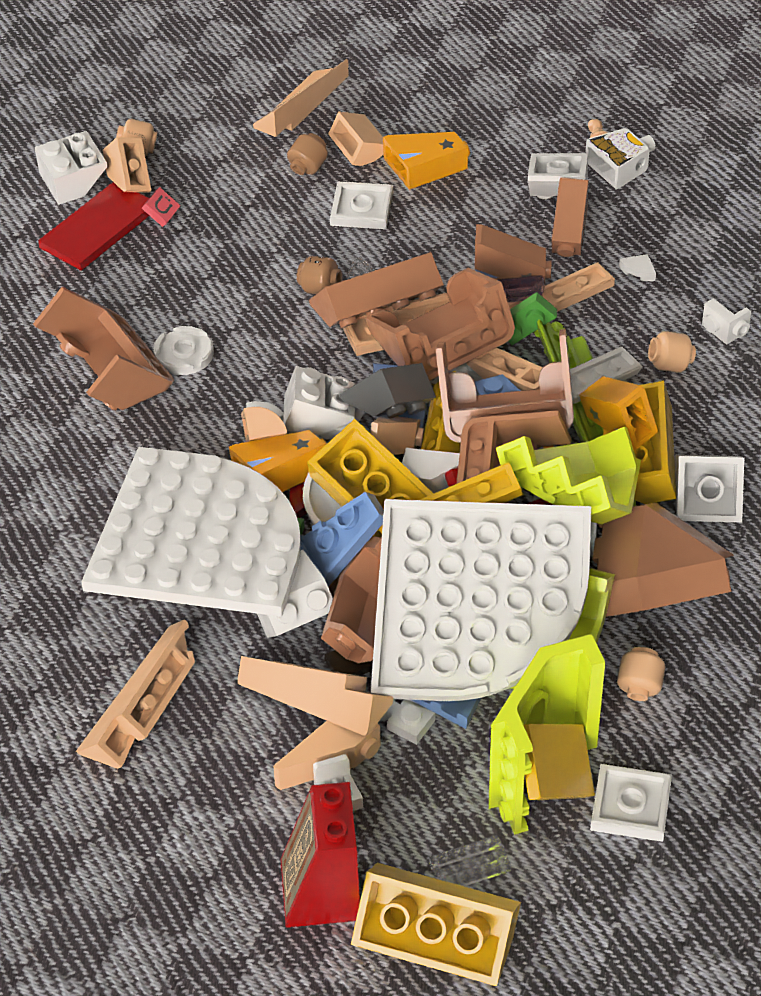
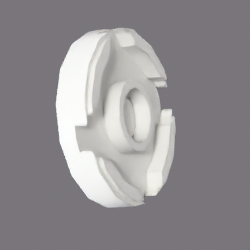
M179 326L173 328V332L168 334L166 332L162 333L154 343L153 352L169 373L189 375L199 372L209 365L213 359L214 346L212 339L210 340L207 337V333L202 329L192 326Z

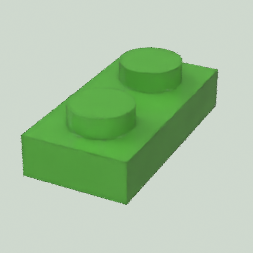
M537 292L511 308L510 311L515 330L508 342L514 345L538 330V320H541L544 326L557 318V308Z

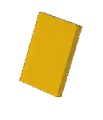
M525 724L524 728L533 746V751L527 753L532 763V772L525 775L528 799L549 800L595 796L583 724Z

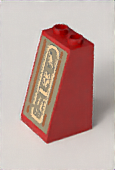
M350 782L312 785L280 859L286 928L356 921L360 897L357 844Z

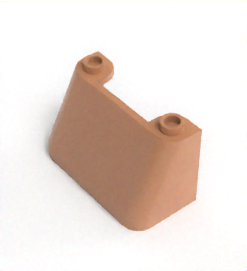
M466 268L453 275L447 283L446 289L450 302L402 325L399 324L396 315L387 310L377 311L365 317L371 335L397 366L422 363L430 381L439 376L436 347L439 342H446L448 370L450 371L505 344L512 338L515 325L502 282L473 269Z

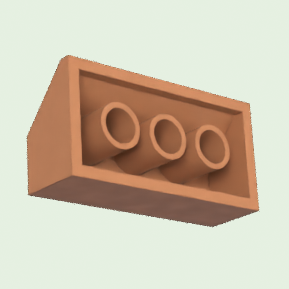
M430 252L327 286L312 297L309 303L329 327L340 324L341 328L356 324L358 322L356 318L364 315L367 317L384 308L392 306L395 311L410 305L409 300L419 298L421 302L435 297V291L444 284L433 255Z

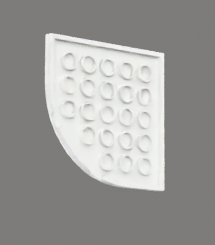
M138 447L81 581L83 591L282 617L300 559L301 539L299 523L292 505L282 491L269 479L247 466L215 455Z
M385 499L371 694L392 696L393 699L463 701L493 695L516 686L538 649L568 640L579 621L588 590L591 506Z

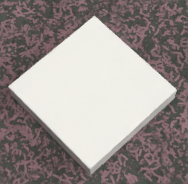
M337 182L330 215V226L387 229L393 185Z
M600 764L590 830L663 842L672 774Z

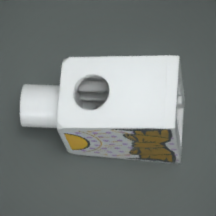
M625 128L586 140L588 165L616 190L648 169L649 152L655 150V142L650 135L638 138L629 129Z

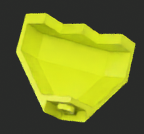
M622 427L588 442L534 450L531 438L523 436L496 448L500 465L510 463L520 487L553 505L591 506V522L604 524L632 513L641 459L635 456L627 427Z

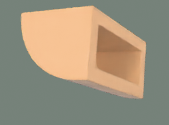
M338 112L328 135L350 163L355 166H363L379 159L383 155V136L366 115Z
M263 407L243 409L241 417L246 442L287 434L285 424L273 411Z

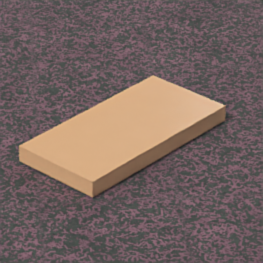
M443 293L421 302L419 299L410 300V305L394 311L392 306L383 310L390 311L396 315L399 324L402 325L450 301L447 293ZM366 315L356 318L358 321L356 324L343 328L356 356L384 350L371 335L365 320Z

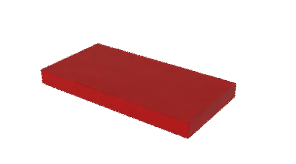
M112 182L38 240L39 248L82 271L150 216L142 209L149 198L138 192H124Z

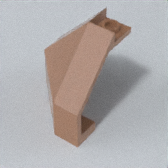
M656 502L633 506L632 513L604 524H598L600 528L603 527L602 537L595 538L593 561L595 564L597 563V570L615 574L606 617L644 611L732 592L730 574L725 558L734 555Z
M372 536L341 573L321 636L323 641L345 659L357 663L373 660L382 537Z

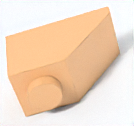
M117 137L102 150L104 159L107 162V176L124 192L144 193L151 191L142 138Z

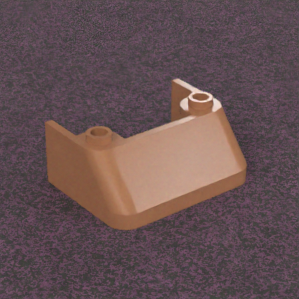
M64 287L60 288L33 323L36 328L56 336L61 342L60 348L66 354L72 357L76 354L85 359L98 376L86 393L90 397L102 401L112 410L116 411L118 408L125 410L167 391L174 382L171 374L124 318L116 312Z
M566 329L559 331L561 361L548 363L541 369L539 374L540 389L477 395L475 381L469 374L465 372L449 373L446 342H439L436 347V357L446 435L452 441L461 443L462 429L471 419L558 410L568 430L573 423L574 412Z
M559 410L477 417L468 421L462 429L457 484L501 466L496 448L523 436L531 438L534 450L539 449L540 446L571 444V437Z

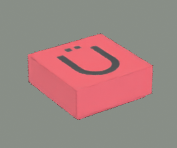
M159 187L147 200L142 209L163 227L181 205Z

